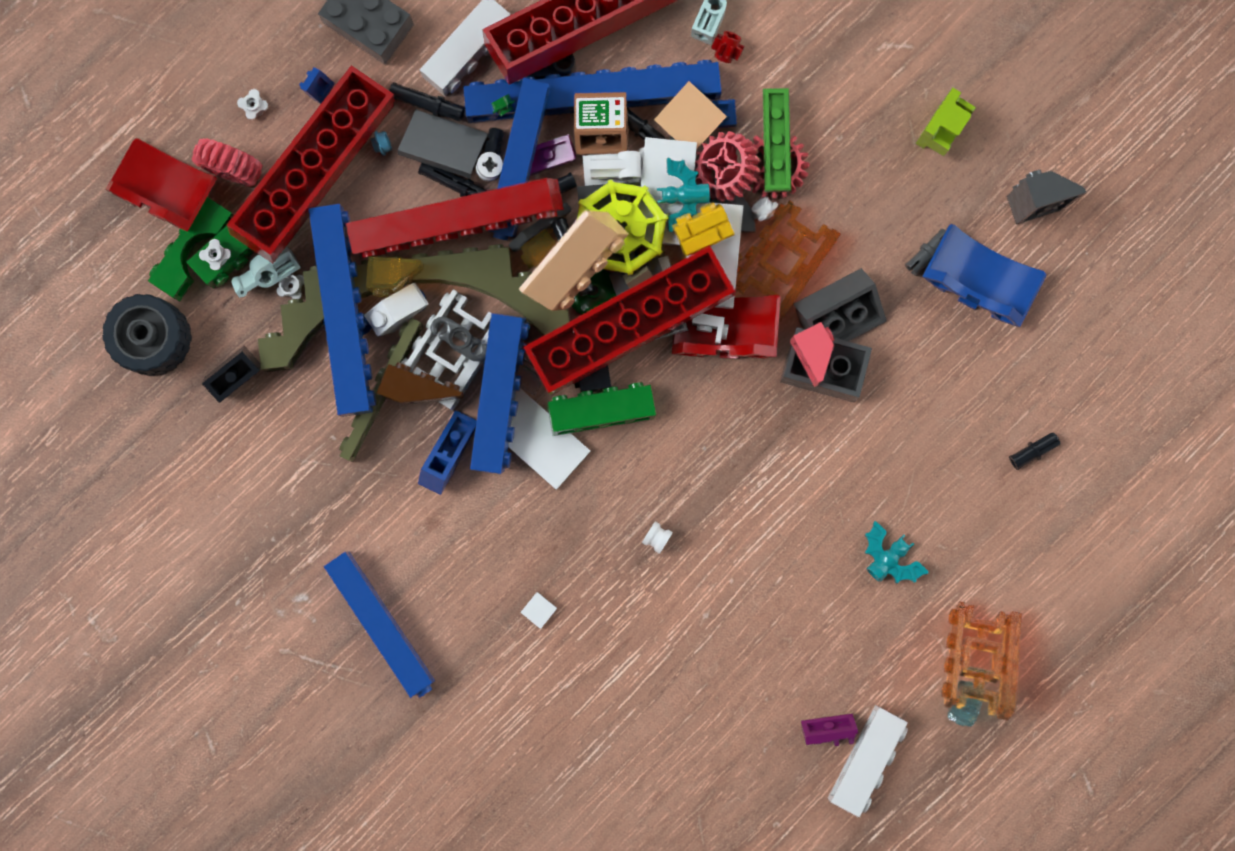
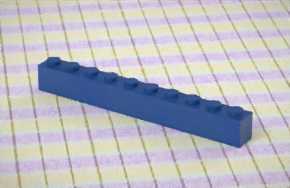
M701 60L697 64L687 65L685 62H677L672 64L671 67L650 65L646 69L636 70L635 67H626L619 72L603 69L596 71V74L587 75L585 72H574L567 77L551 74L547 75L545 79L524 77L551 85L544 116L574 113L575 93L626 92L628 108L669 104L687 82L690 81L709 100L720 99L721 96L719 63H712V60ZM523 78L510 85L506 79L496 80L494 84L472 82L469 86H463L468 123L514 119ZM509 94L512 101L515 100V103L511 104L514 109L500 116L498 112H492L494 109L491 103Z

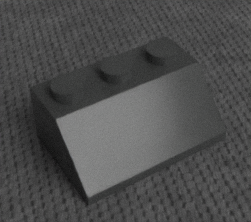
M1036 170L1026 174V178L1019 181L1020 184L1013 186V191L1007 195V199L1017 225L1064 210L1087 192L1085 187L1053 171L1042 173L1041 170Z
M862 268L794 303L803 329L806 330L822 322L824 328L828 327L834 338L850 341L887 321L876 284Z
M796 327L794 335L804 331L805 329ZM834 338L832 342L834 346L824 379L818 386L814 387L791 344L780 383L855 403L860 398L872 348Z

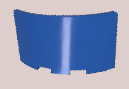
M950 224L922 277L943 293L949 291L960 296L958 302L974 310L979 306L988 310L992 314L991 318L1021 327L1047 274L1042 270L1026 266L994 252L972 239L956 225Z

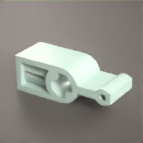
M726 0L703 1L692 26L691 37L712 45L725 15ZM711 5H718V10H712Z
M286 246L273 264L260 255L254 257L250 262V270L241 276L233 277L231 283L240 298L246 296L248 291L258 285L263 288L273 286L301 267L293 252Z

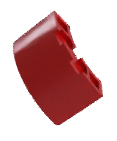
M135 138L105 190L134 206L141 208L142 205L150 208L149 214L188 232L217 177L189 166L139 138Z
M780 295L734 297L733 309L714 307L704 312L703 314L725 318L724 324L729 325L726 340L721 339L720 345H716L717 329H712V333L696 330L697 326L692 325V320L686 322L688 331L673 335L672 355L704 358V355L717 356V353H720L721 359H740V356L752 357L753 359L777 357Z

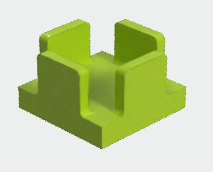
M952 88L915 144L923 149L927 146L940 155L945 156L954 139L960 135L971 118V114L976 107L960 98L961 92Z

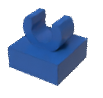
M313 67L311 71L306 73L308 77L304 83L300 82L299 85L301 90L314 101L321 104L335 83L321 70Z
M735 99L711 101L727 116L717 128L736 127Z

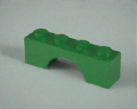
M207 197L188 232L179 229V236L175 242H171L166 247L164 258L151 269L148 282L180 302L194 282L186 263L191 250L200 241L215 237L227 226L234 215Z

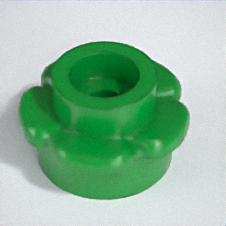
M509 94L491 103L494 109L492 112H498L500 116L514 109L511 104L515 103V100L512 101Z

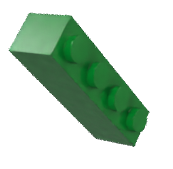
M227 226L212 238L220 241V245L231 252V257L227 259L226 263L219 270H212L210 264L207 261H202L199 257L200 251L205 250L209 246V242L186 262L213 289L216 286L220 287L225 284L229 279L228 275L235 269H241L248 262L247 258L255 252L231 236Z
M643 382L630 384L627 389L618 390L616 386L603 389V393L593 394V391H584L578 393V397L568 398L567 395L552 397V401H549L547 405L552 436L653 420L656 416L651 385L644 386Z

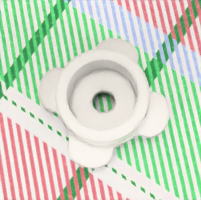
M256 89L250 90L246 97L239 98L237 101L238 107L244 109L246 117L250 120L260 116L268 108V103L260 98V93Z
M768 197L761 198L752 207L754 219L758 218L759 221L768 220L774 215L778 203H772Z
M212 239L209 242V246L205 250L200 251L199 257L202 261H207L212 270H219L226 263L227 259L231 257V252L229 249H224L220 245V241Z
M288 275L279 281L277 294L280 297L290 296L293 299H300L304 277L302 275Z

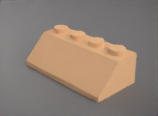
M584 211L519 290L551 311L568 309L574 303V297L578 292L585 290L590 285L591 277L607 265V259L610 255L623 247L625 243L623 240L629 234L608 212Z

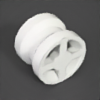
M493 152L482 154L476 164V173L484 181L497 179L502 170V159Z
M655 521L642 543L644 545H651L654 547L655 552L660 554L673 532L662 529L660 524Z

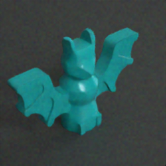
M668 157L666 158L667 174L678 177L683 182V185L679 188L674 186L657 188L658 191H662V200H657V203L673 204L680 202L684 204L681 210L668 216V231L672 232V225L677 223L676 218L690 213L691 216L698 214L696 211L698 203L709 204L710 191L709 184H696L695 178L698 172L688 169L685 160L674 161Z
M877 521L873 522L872 529L865 534L868 540V548L864 553L874 558V562L866 568L874 579L882 582L887 574L893 576L896 584L902 580H909L915 583L920 576L929 573L918 561L907 566L898 565L899 559L907 554L914 543L908 545L903 540L905 534H903L897 541L893 542L889 550L884 551L882 549V542L887 532Z

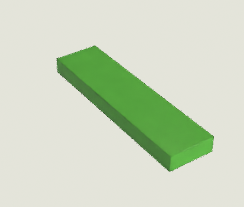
M789 88L763 89L764 192H790Z

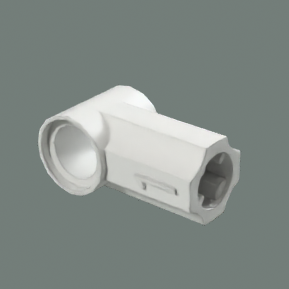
M623 151L617 155L590 156L591 180L618 179L623 182L641 180V153L638 151Z

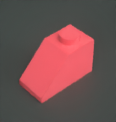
M822 322L794 335L790 340L814 387L818 386L824 379L834 346L832 343L834 341L832 332L828 327L824 328Z

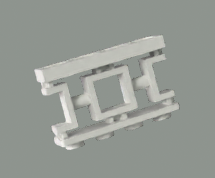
M453 289L450 294L447 292L443 296L439 304L441 306L440 311L437 315L433 314L429 318L425 326L428 329L424 336H419L412 345L413 353L409 359L404 358L401 364L411 367L410 372H412L428 345H430L425 354L436 361V364L429 373L436 377L434 382L444 385L438 378L445 367L458 374L462 366H464V369L454 383L460 386L459 391L464 394L485 362V359L482 361H471L461 354L456 364L452 365L434 354L443 341L439 339V334L445 333L448 328L444 323L438 334L433 335L430 330L431 323L438 317H447L455 303L458 302L453 311L464 318L460 325L470 330L474 324L485 331L490 324L491 312L487 313L482 322L462 310L468 302L467 297ZM440 323L437 326V330H439L443 323ZM489 330L483 337L481 344L476 348L473 353L474 355L482 353V344H487ZM460 332L454 335V337L462 342H467V337L464 333ZM416 367L413 373L420 376V373L424 371ZM460 399L437 402L453 411Z

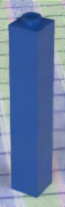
M523 78L497 189L529 181L551 85ZM508 222V228L488 231L494 232V238L508 241L509 236H516L518 225H511V222Z
M344 552L323 566L409 697L411 698L417 694L420 698L431 691L430 684L435 679L352 554Z

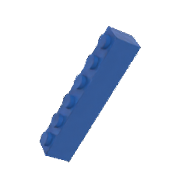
M491 313L470 465L472 470L502 474L505 468L510 466L511 453L508 452L509 442H513L515 427H511L512 416L516 417L518 412V401H515L516 391H520L522 376L518 375L519 366L524 365L526 351L522 349L523 339H527L529 333V324L526 323V317Z

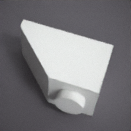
M412 283L380 301L364 316L376 335L382 336L398 330L405 322H408L429 305L416 283Z

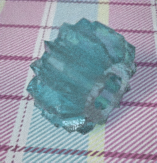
M959 681L952 693L948 707V719L961 726L971 727L974 725L980 714L984 699L983 688L970 681Z

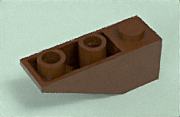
M399 362L396 363V366L388 364L377 394L403 405L462 399L464 397V394L459 391L460 386L445 381L444 385L434 382L435 376L425 372H421L420 376L410 372L411 367Z

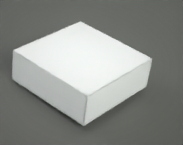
M537 592L520 613L541 629L556 611L557 607Z

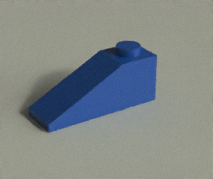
M455 410L421 468L418 480L419 485L439 495L442 494L476 428L477 420Z

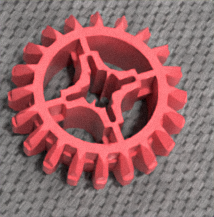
M728 131L727 134L719 132L717 138L709 136L710 143H702L703 151L696 152L697 156H699V159L695 161V166L698 168L694 170L698 172L697 179L695 180L696 184H709L710 198L713 200L717 198L720 202H725L726 199L734 201L735 195L743 197L744 189L751 191L750 182H757V179L753 177L754 173L761 172L760 168L755 166L761 162L760 158L756 156L758 153L757 148L753 146L752 141L745 139V136L742 134H735L731 131ZM736 149H738L741 154V164L737 162L738 155H736ZM712 170L715 171L716 185L712 179Z
M756 135L753 138V146L757 148L758 152H761L764 161L763 140ZM796 136L790 139V159L793 158L795 164V172L791 177V194L796 192L795 186L801 187L803 185V181L800 178H807L808 175L803 169L809 168V162L802 161L808 157V153H800L804 147L803 143L794 145L797 139ZM764 165L760 169L761 172L754 173L753 177L757 179V182L751 181L749 186L753 183L755 184L753 193H757L759 189L763 190L762 198L766 197L768 193L764 192ZM771 192V198L775 200L777 192ZM779 192L782 198H786L787 192Z
M208 138L199 139L194 147L191 159L194 164L209 173L250 187L255 186L257 180L260 179L263 167L258 159L248 155L246 152Z

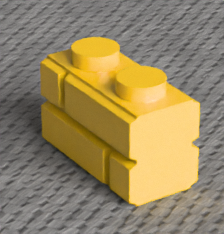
M712 202L700 208L701 212L691 216L690 213L676 218L677 223L672 225V228L686 257L709 245L712 246L734 236V231L722 205H715Z

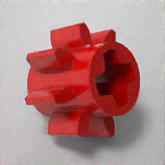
M724 31L723 35L717 34L711 46V49L716 50L715 58L724 63H731L733 59L738 61L745 47L740 44L741 37L731 31Z

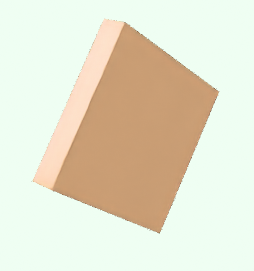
M688 81L654 120L675 140L697 142V150L727 116Z

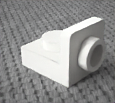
M701 314L693 318L692 325L697 326L696 330L712 333V329H717L716 345H720L721 339L726 340L729 325L724 324V317Z

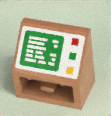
M626 92L575 93L574 135L576 154H618L619 152L628 151L629 135Z

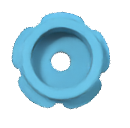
M375 131L374 138H371L372 146L376 153L380 152L382 155H386V152L392 150L389 137L385 131L380 133Z

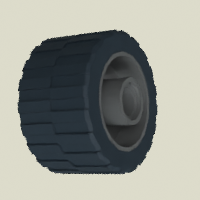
M134 294L131 297L123 298L122 301L116 303L112 310L108 312L105 323H103L102 339L107 353L111 356L110 358L120 364L121 367L142 375L155 376L173 371L184 361L186 354L190 350V342L192 340L191 328L187 323L185 315L174 305L150 294Z

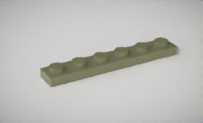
M411 318L409 323L405 322L399 332L401 338L397 346L393 345L387 355L389 361L386 367H382L375 378V381L378 383L374 388L376 405L372 406L373 412L355 416L351 425L354 429L350 437L346 436L340 445L339 450L342 451L340 457L354 462L386 400L385 397L377 394L388 364L396 366L397 362L401 363L404 358L408 357L412 345L423 328L421 322Z

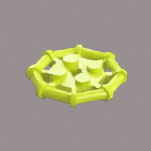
M607 180V184L585 199L579 200L577 220L584 211L608 212L617 222L626 223L625 230L629 235L623 240L625 242L623 247L616 252V254L624 256L625 262L607 259L608 263L603 269L627 273L628 276L633 275L635 270L657 255L661 256L666 221L669 220L668 214H664L648 191L649 188L647 186L640 187ZM616 193L637 197L633 203L625 200L619 201L616 198ZM610 194L612 202L600 210L593 207L594 204ZM642 200L654 217L646 219L638 206ZM655 224L652 243H649L645 240L647 226ZM640 246L648 249L630 261L629 254Z

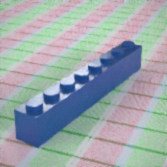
M340 204L309 208L337 414L341 417L372 413V406L376 405L374 390H370L369 380H372L373 377L371 365L366 364L365 354H369L367 339L362 337L361 329L365 328L363 313H359L358 303H361L362 300L359 287H355L354 277H358L356 262L351 260L350 252H352L346 227V223L350 222L349 212L344 211Z

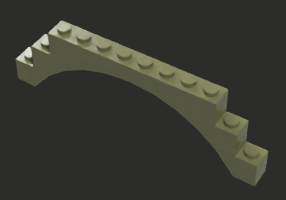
M503 244L490 245L488 250L479 251L477 247L465 248L462 253L454 254L451 250L439 251L437 256L429 257L426 253L412 255V259L403 260L400 256L386 258V262L378 263L374 259L361 261V265H356L358 277H354L355 287L360 289L361 299L385 289L412 283H442L470 288L498 299L523 317H526V320L543 336L570 322L568 309L551 311L519 290L533 272H520L517 274L518 277H513L509 247L504 248ZM317 266L310 267V271H303L306 302H303V299L288 300V304L280 305L284 336H281L279 332L267 333L265 338L258 339L261 370L273 372L293 369L310 340L325 326Z

